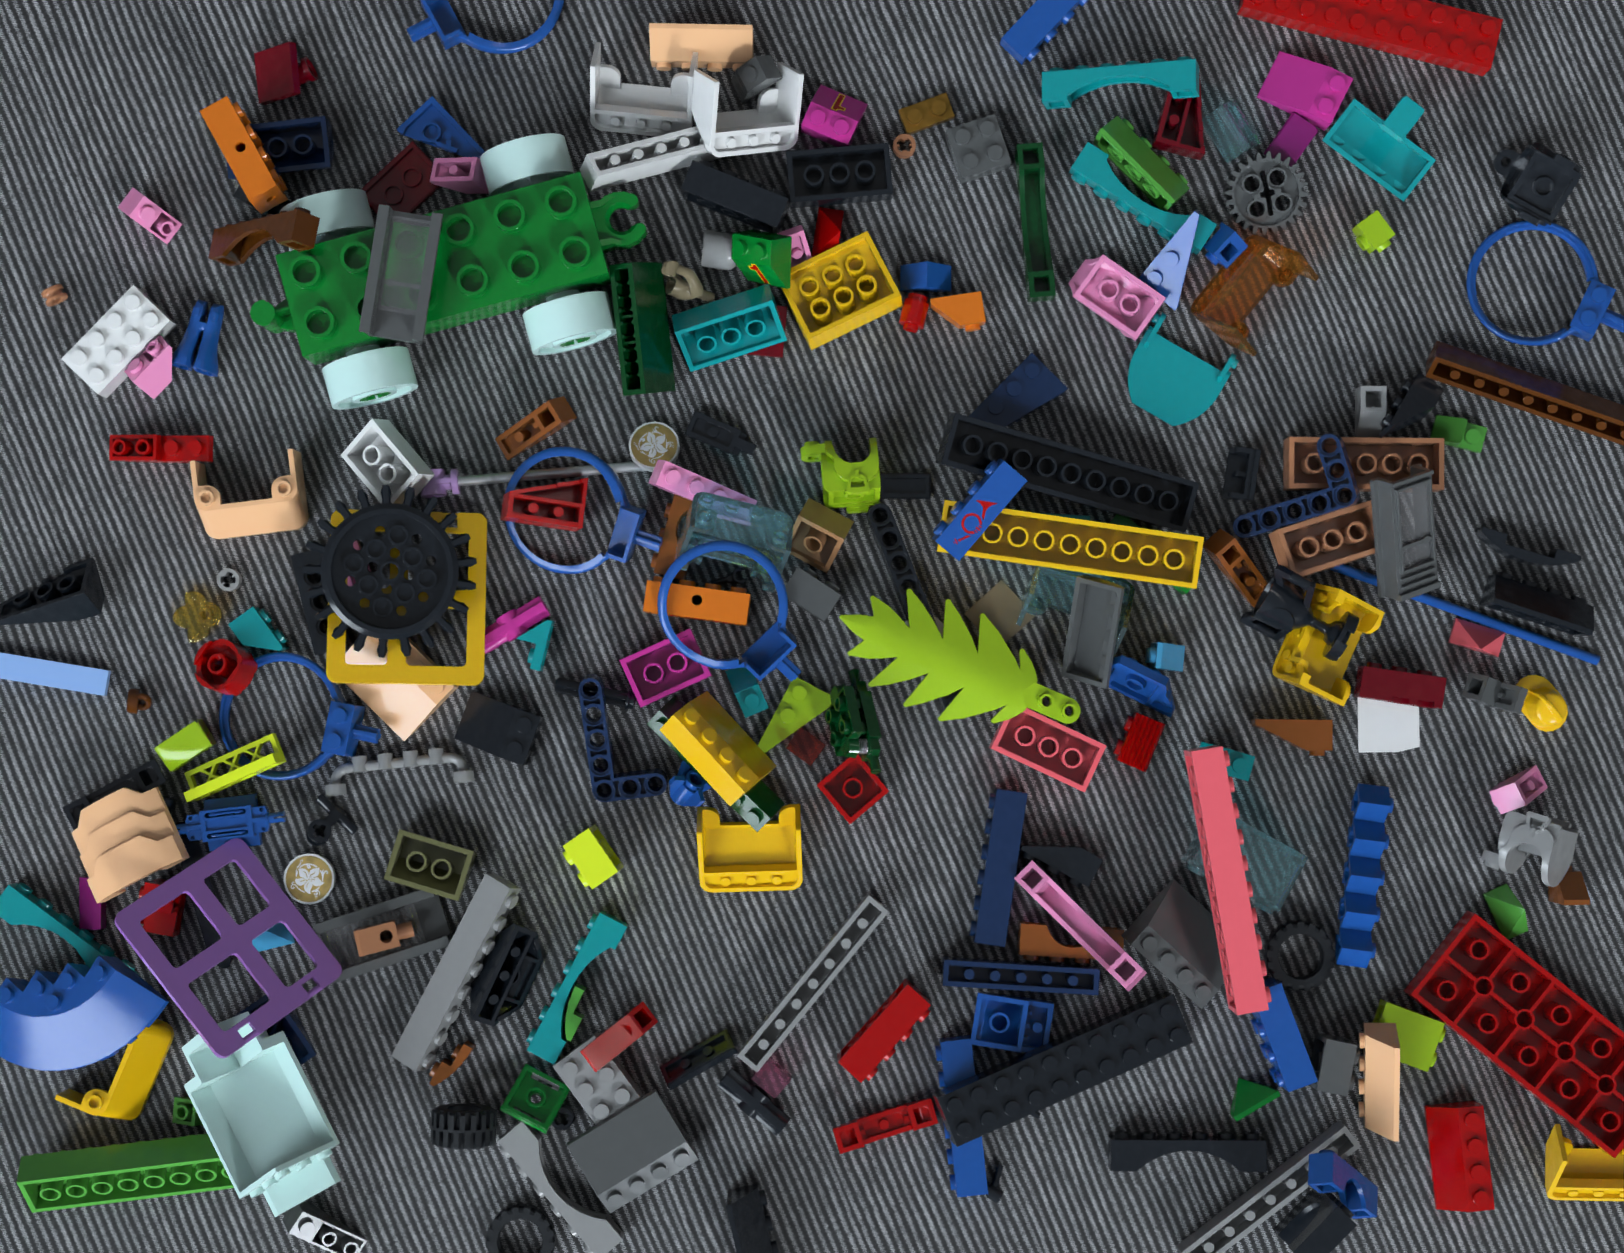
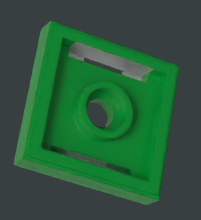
M525 1064L500 1107V1111L546 1134L567 1098L570 1089L565 1083ZM540 1079V1080H542V1081H544V1082H546V1083L552 1085V1088L549 1087V1086H547V1085H545V1084H543V1083H541V1082H539L538 1080ZM534 1095H538L541 1098V1101L539 1103H533L531 1101V1097Z

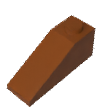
M564 396L554 398L542 404L495 438L506 459L511 460L561 430L577 417Z
M1220 528L1203 543V548L1248 603L1255 607L1267 582L1236 538Z
M1251 719V725L1300 750L1309 751V756H1325V751H1333V720Z

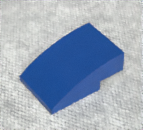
M978 992L970 1044L1020 1053L1048 1044L1054 1003L1032 998Z

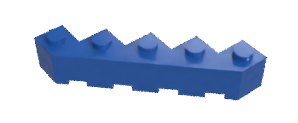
M1358 783L1352 799L1351 811H1354L1352 825L1348 828L1346 847H1349L1347 862H1344L1342 877L1344 895L1343 898H1340L1337 919H1340L1339 934H1335L1334 943L1337 965L1367 968L1370 958L1375 957L1376 944L1372 943L1371 931L1374 923L1380 919V907L1376 906V893L1379 886H1383L1385 880V872L1381 870L1380 858L1383 850H1387L1389 846V835L1385 834L1384 823L1388 813H1392L1394 800L1390 798L1389 787Z

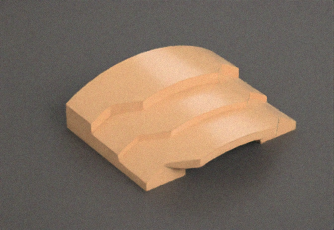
M125 787L105 796L81 810L78 828L71 832L80 851L81 861L89 876L87 882L97 904L120 895L126 891V887L158 870L169 869L190 858L158 787L144 793Z

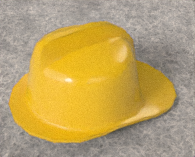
M1528 675L1520 679L1516 686L1528 689L1521 712L1538 730L1549 732L1560 728L1568 715L1567 704L1561 694L1542 676Z

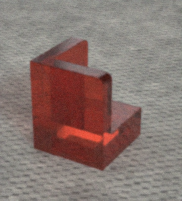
M800 728L786 749L811 766L825 747V744L803 728Z

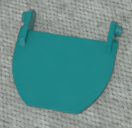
M1162 312L1161 315L1158 313L1154 315L1151 322L1155 323L1154 327H1148L1131 358L1128 369V391L1133 404L1167 424L1177 426L1197 418L1214 403L1231 375V372L1228 371L1229 368L1235 369L1239 360L1236 359L1237 355L1231 353L1222 369L1219 370L1156 334L1167 316Z

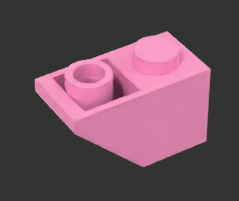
M135 188L130 190L117 207L166 244L170 242L182 226V223Z
M161 335L152 340L147 345L146 350L138 358L132 360L124 371L134 384L153 399L172 381V347Z

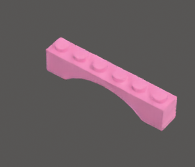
M1033 860L1014 878L1127 991H1130L1147 974Z

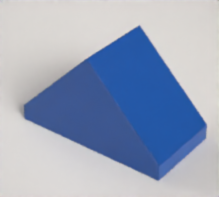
M929 261L901 265L900 292H951V266Z

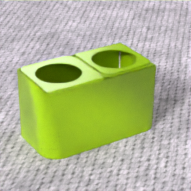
M197 719V723L195 721L156 746L154 750L170 772H173L195 759L217 742L203 720Z

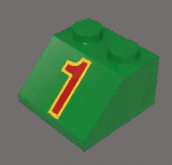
M758 230L732 233V260L748 281L761 284L769 283L771 286L786 289L790 288L791 236Z

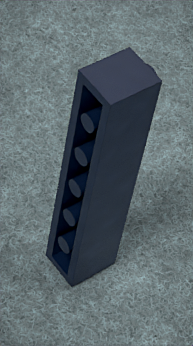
M995 788V792L989 795L988 808H992L991 819L986 818L984 833L988 834L987 844H982L980 859H985L983 870H978L977 884L981 885L980 894L975 895L973 910H977L976 921L971 920L969 935L973 936L974 943L1005 947L1028 795L1026 792Z
M959 957L942 958L941 983L943 986L1082 995L1099 994L1100 969L1097 966Z

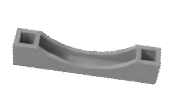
M519 1121L499 1139L498 1142L501 1144L499 1148L507 1158L512 1157L518 1164L516 1168L524 1178L529 1177L532 1180L536 1193L543 1198L545 1196L549 1200L553 1213L557 1217L562 1216L568 1224L566 1226L573 1236H579L584 1241L583 1247L588 1253H608L623 1240L625 1233L608 1214L594 1212L580 1206L569 1199L558 1188L546 1167L542 1152V1137L535 1128Z

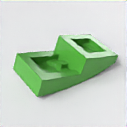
M579 983L574 987L566 1012L565 1034L566 1040L570 1042L574 1038L584 1017L583 1014L575 1011L587 988Z

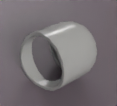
M705 230L701 266L721 270H730L736 266L732 260V234Z

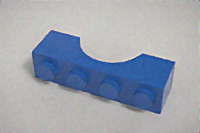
M1325 1149L1320 1150L1319 1153L1309 1154V1186L1318 1193L1338 1192L1340 1201L1354 1214L1352 1219L1377 1217L1378 1187L1332 1150Z

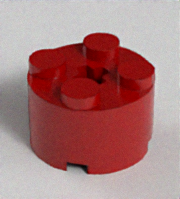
M226 639L206 642L198 650L194 659L197 681L202 686L225 695L237 696L241 694L251 683L254 673L258 668L257 662L248 649Z

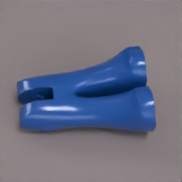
M198 299L193 307L185 334L172 355V366L188 371L194 369L203 375L218 377L217 350L224 317V306L214 303L211 307L208 321L204 322L208 310V302ZM203 334L202 340H201V343H200V346H199L198 354H197V357H196L195 362H194L197 344H198L199 338H200L201 335Z

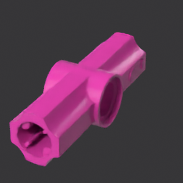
M540 596L517 610L512 609L497 618L495 623L485 628V654L490 653L507 641L515 640L526 633L530 627L551 615Z

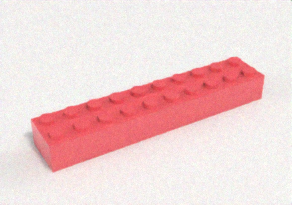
M1217 745L1183 750L1228 1008L1236 1015L1269 1010L1268 1003L1272 1002L1269 987H1265L1263 976H1267L1264 960L1260 961L1259 950H1262V941L1260 934L1255 933L1254 924L1258 923L1256 910L1251 908L1249 899L1253 897L1252 885L1250 881L1246 882L1245 871H1248V861L1246 855L1241 853L1240 845L1244 844L1242 830L1237 829L1236 819L1239 818L1237 803L1232 802L1231 793L1235 791L1232 777H1228L1226 766H1230L1229 754L1227 750L1223 751V746Z

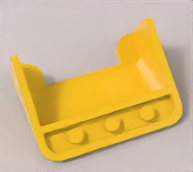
M800 804L783 806L779 811V821H768L758 832L747 822H720L719 812L715 808L697 807V848L701 888L707 892L714 893L794 890L800 887L803 881Z

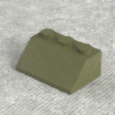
M399 829L384 879L459 901L470 877L477 852Z

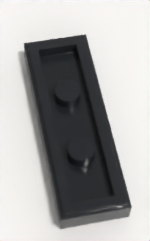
M725 1029L661 1065L659 1068L668 1088L672 1090L733 1056L738 1051L730 1033Z

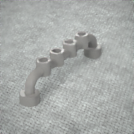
M444 748L428 749V755L418 756L417 750L404 751L401 758H393V753L377 754V760L367 761V756L351 757L352 763L342 764L334 770L331 775L330 785H325L326 796L346 795V784H341V778L347 773L454 763L458 767V772H453L454 783L473 782L475 779L474 771L468 770L467 762L462 756L456 753H444Z

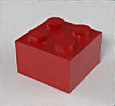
M859 755L856 758H846L816 784L849 824L853 823L889 792L875 774H871L869 766L862 762Z

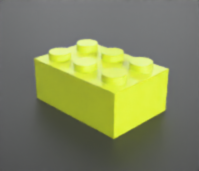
M596 824L563 845L565 849L562 853L570 865H576L580 871L577 876L585 887L590 886L591 889H594L624 867Z

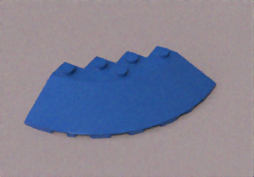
M98 955L91 968L83 964L67 963L60 975L57 972L36 970L30 982L25 979L6 977L0 987V1057L13 1064L41 1071H63L83 1068L86 1065L110 1058L117 1054L122 1047L133 1043L137 1039V1035L145 1027H150L159 1017L169 1001L117 957Z

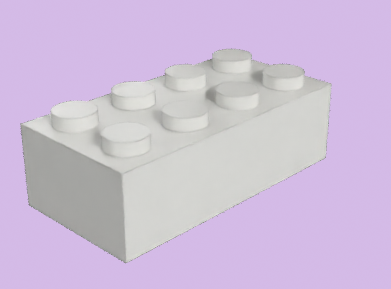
M133 285L62 357V360L98 395L107 398L128 377L124 371L128 368L130 362L138 358L152 340H155L159 335L165 339L178 325L141 289Z

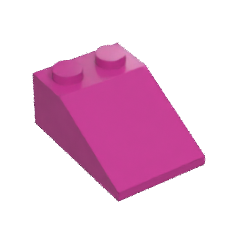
M1279 51L1257 98L1289 114L1295 112L1313 126L1325 131L1331 125L1354 78L1332 67Z

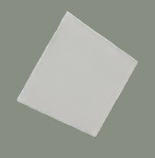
M1357 697L1359 753L1402 752L1420 747L1419 707Z

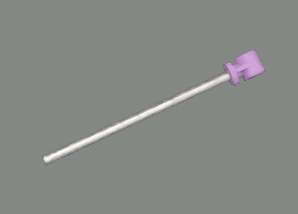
M635 462L608 464L615 473L644 471ZM592 465L528 470L520 481L601 475V473ZM431 469L435 475L421 490V497H444L447 495L446 490H452L453 495L460 494V486L509 482L514 472L459 476L458 469H451L448 475H445L444 469Z

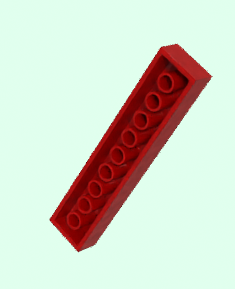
M1240 0L1237 11L1239 16L1479 76H1484L1492 67L1503 19L1428 0Z

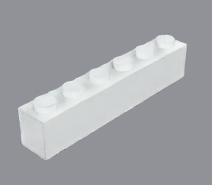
M695 126L589 153L586 155L580 171L589 191L593 192L688 167L691 165L692 160L697 162L700 159L711 161L722 157H715L706 150L699 130Z

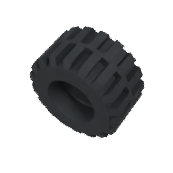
M471 1103L445 1104L431 1110L430 1142L438 1147L447 1149H480L496 1143L497 1110L487 1105Z

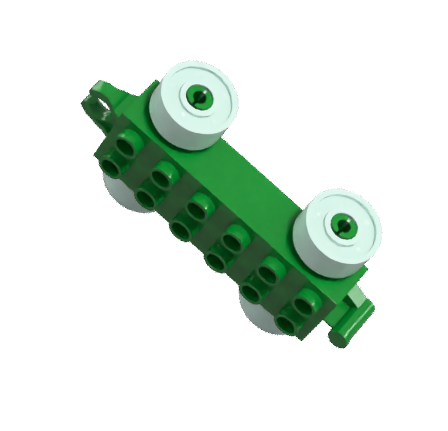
M545 133L521 137L497 145L484 152L480 156V162L490 196L434 211V213L443 214L424 335L536 304L540 305L527 310L522 315L534 355H549L571 351L598 343L615 335L616 324L608 293L604 291L580 292L611 284L610 269L605 253L615 249H629L639 244L647 235V229L642 223L633 225L625 232L616 231L610 225V218L614 211L618 209L634 210L639 207L637 196L625 191L613 192L604 196L601 200L591 202L581 171L574 173L566 140L561 134ZM354 188L330 190L303 197L284 206L280 212L292 211L296 207L308 209L311 215L320 218L315 246L313 249L300 252L289 248L288 252L275 255L286 299L277 306H273L271 303L266 302V300L255 302L250 310L253 322L272 333H281L283 331L295 332L302 357L314 365L338 359L322 368L333 409L344 410L374 405L401 397L416 390L418 383L408 348L403 346L380 348L401 341L372 337L364 332H359L375 225L366 192ZM432 212L423 215L431 216ZM394 222L385 280L393 279L397 282L421 284L429 227ZM384 284L381 305L416 310L420 289L401 286L389 287L387 284Z

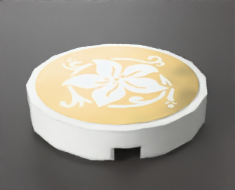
M656 421L644 423L637 427L630 436L628 444L630 457L639 468L649 472H653L658 459L671 463L675 462L680 451L679 439L673 428L665 423Z
M306 853L297 856L289 862L284 872L283 882L287 893L292 899L301 904L311 905L322 902L330 896L336 883V873L333 865L327 858L315 853Z

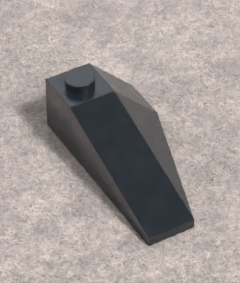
M92 557L63 568L64 573L53 580L50 577L42 580V584L35 590L30 591L26 589L0 603V625L79 621L101 614L105 593L96 561Z

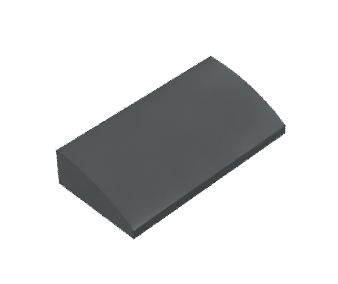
M1087 574L1076 576L1061 676L1104 689L1109 687L1124 587Z

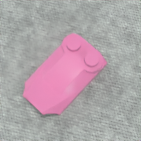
M1104 254L1095 259H1085L1068 283L1075 299L1119 329L1124 336L1135 341L1145 330L1166 299V297Z

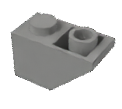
M1359 386L1355 389V437H1378L1383 428L1380 423L1387 412V386Z

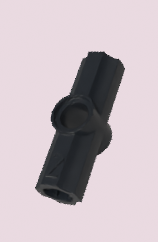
M733 1068L725 1074L717 1085L737 1102L738 1107L752 1119L756 1118L776 1136L791 1119L781 1108L770 1101L771 1098L755 1084L752 1085Z

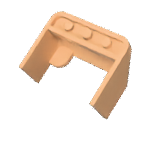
M287 449L290 475L280 476L273 481L271 486L272 498L222 504L221 494L218 489L207 485L205 464L190 461L194 502L206 533L215 539H228L300 530L305 527L309 517L301 452Z

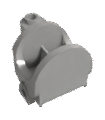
M1509 811L1505 815L1500 831L1499 853L1484 849L1481 859L1485 860L1484 865L1497 870L1500 868L1503 872L1513 874L1531 854L1541 856L1542 882L1547 886L1556 887L1563 880L1570 867L1579 831L1571 829V823L1531 811H1528L1527 815Z

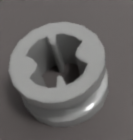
M225 568L218 573L217 584L222 590L236 591L241 587L242 576L237 570ZM230 573H233L232 577L236 578V581L231 583L230 587H227V583L223 579L228 577Z

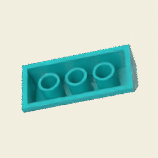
M769 283L672 315L674 332L690 372L787 341Z

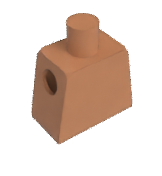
M395 919L357 928L353 931L359 957L401 946L400 940L415 936L411 921L396 925ZM389 930L392 933V938L382 940L380 933Z

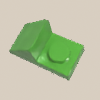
M1436 415L1430 438H1444L1445 445L1481 453L1487 428L1468 423L1466 418Z

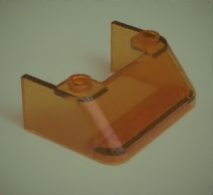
M1252 235L1244 240L1248 247L1227 269L1223 266L1191 305V312L1200 322L1228 345L1253 357L1257 352L1246 340L1249 335V328L1243 321L1272 285L1278 287L1289 286L1299 274L1314 281H1317L1319 278L1300 252L1258 235Z

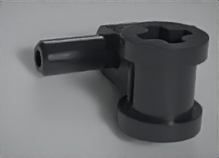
M323 794L316 798V802L329 815L324 820L317 819L310 823L306 832V838L310 844L314 846L324 845L331 835V828L337 822L350 835L357 832L358 827L345 815L346 812L339 805L336 807ZM314 828L316 830L322 828L324 830L323 837L320 835L315 837L313 835L315 832Z

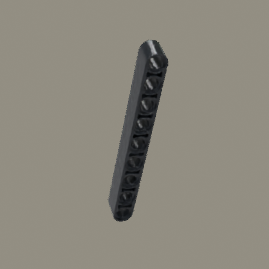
M883 503L875 504L868 513V524L908 624L907 594L901 589V584L905 581H909L914 585V594L923 603L936 624L891 509ZM877 510L883 511L886 515V521H875L873 512ZM883 535H893L896 541L895 545L886 546L882 541ZM901 558L905 562V568L896 570L892 566V559ZM961 689L938 698L943 711Z

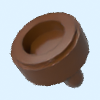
M129 689L127 698L128 713L138 714L139 710H147L151 707L152 700L147 694L140 693V689ZM140 699L144 700L145 704H139Z

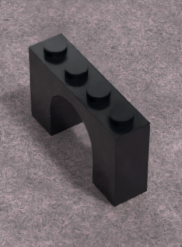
M1312 1189L1273 1230L1289 1245L1288 1247L1293 1253H1330L1357 1225L1351 1220L1354 1214L1331 1192L1318 1193Z

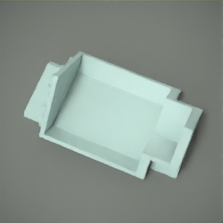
M247 1011L217 1024L223 1031H227L250 1014ZM249 1024L238 1030L242 1038L253 1031ZM265 1030L227 1058L217 1057L199 1034L182 1047L195 1075L184 1087L239 1199L249 1194L251 1198H254L263 1193L274 1216L277 1217L341 1181L329 1157L333 1154L331 1149L340 1142L284 1031L269 1036Z

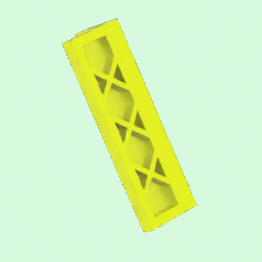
M276 733L269 734L185 772L184 774L190 790L183 793L186 802L202 800L287 762ZM270 741L274 753L267 756L260 755L263 744ZM245 752L253 756L249 764L244 766L238 764L242 753ZM223 762L231 766L228 773L222 776L216 774L220 763ZM200 772L208 775L207 782L198 786L194 775Z

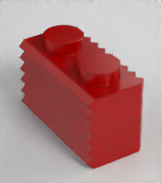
M1134 712L1133 716L1128 715L1123 726V730L1126 733L1123 740L1118 739L1113 753L1116 754L1115 760L1146 772L1165 724Z

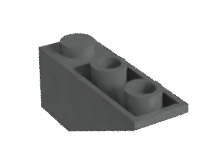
M305 1201L289 1209L282 1219L289 1234L331 1253H360L367 1242V1239L318 1207Z

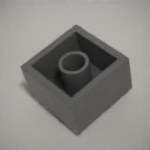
M995 114L946 129L945 139L960 184L1009 169L1011 160Z
M807 566L803 570L797 567L785 586L788 600L824 623L841 598V595L838 593L840 588L828 580L825 584L817 580L818 574Z
M1316 1032L1310 1061L1318 1082L1310 1084V1086L1317 1091L1348 1097V1092L1353 1089L1355 1077L1352 1075L1353 1066L1357 1065L1360 1055L1357 1044L1344 1037Z

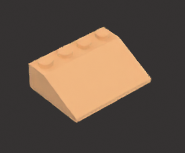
M367 636L365 645L359 652L354 650V644L345 653V661L347 664L384 665L387 663L388 651L384 658L379 657L377 652L379 639ZM409 638L412 649L411 655L406 656V663L408 665L438 666ZM345 683L404 742L459 687L457 685Z

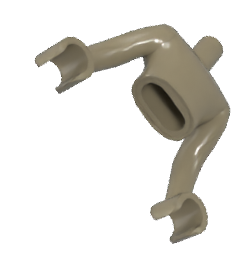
M676 261L664 262L661 272L664 278L668 280L665 287L666 294L679 300L698 298L707 302H713L715 294L703 289V285L693 269L679 265Z

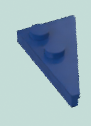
M433 96L396 129L403 136L462 157H478L480 159V156L485 152Z

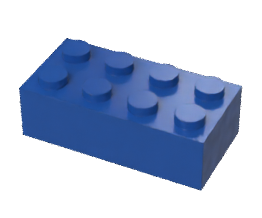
M1272 977L1265 979L1264 984L1265 987L1268 986L1270 989L1272 1002L1268 1003L1269 1010L1252 1013L1254 1019L1251 1020V1024L1256 1035L1259 1034L1262 1038L1263 1043L1260 1044V1048L1265 1059L1268 1058L1272 1065V1068H1269V1072L1273 1082L1277 1083L1279 1087H1283L1286 1091L1291 1092L1318 1082L1282 983Z

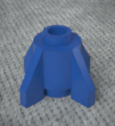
M684 760L681 762L678 775L673 776L669 780V795L673 802L680 806H701L705 802L703 792L711 789Z

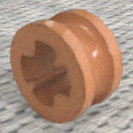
M909 134L898 135L893 142L894 154L900 159L910 158L914 154L916 147L914 138ZM900 141L902 143L908 141L910 143L908 147L911 148L910 151H899L900 145L898 143Z
M62 284L53 285L41 293L42 298L47 299L45 303L48 307L60 304L68 298L67 293L62 292L64 289Z

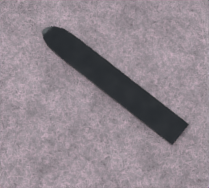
M180 834L190 858L180 862L184 870L203 858L204 855L199 840L189 841L186 834ZM209 876L206 879H204V882L211 890V892L215 895L213 885ZM192 900L207 949L220 940L221 937ZM231 956L217 964V966L223 969L228 968L231 963Z

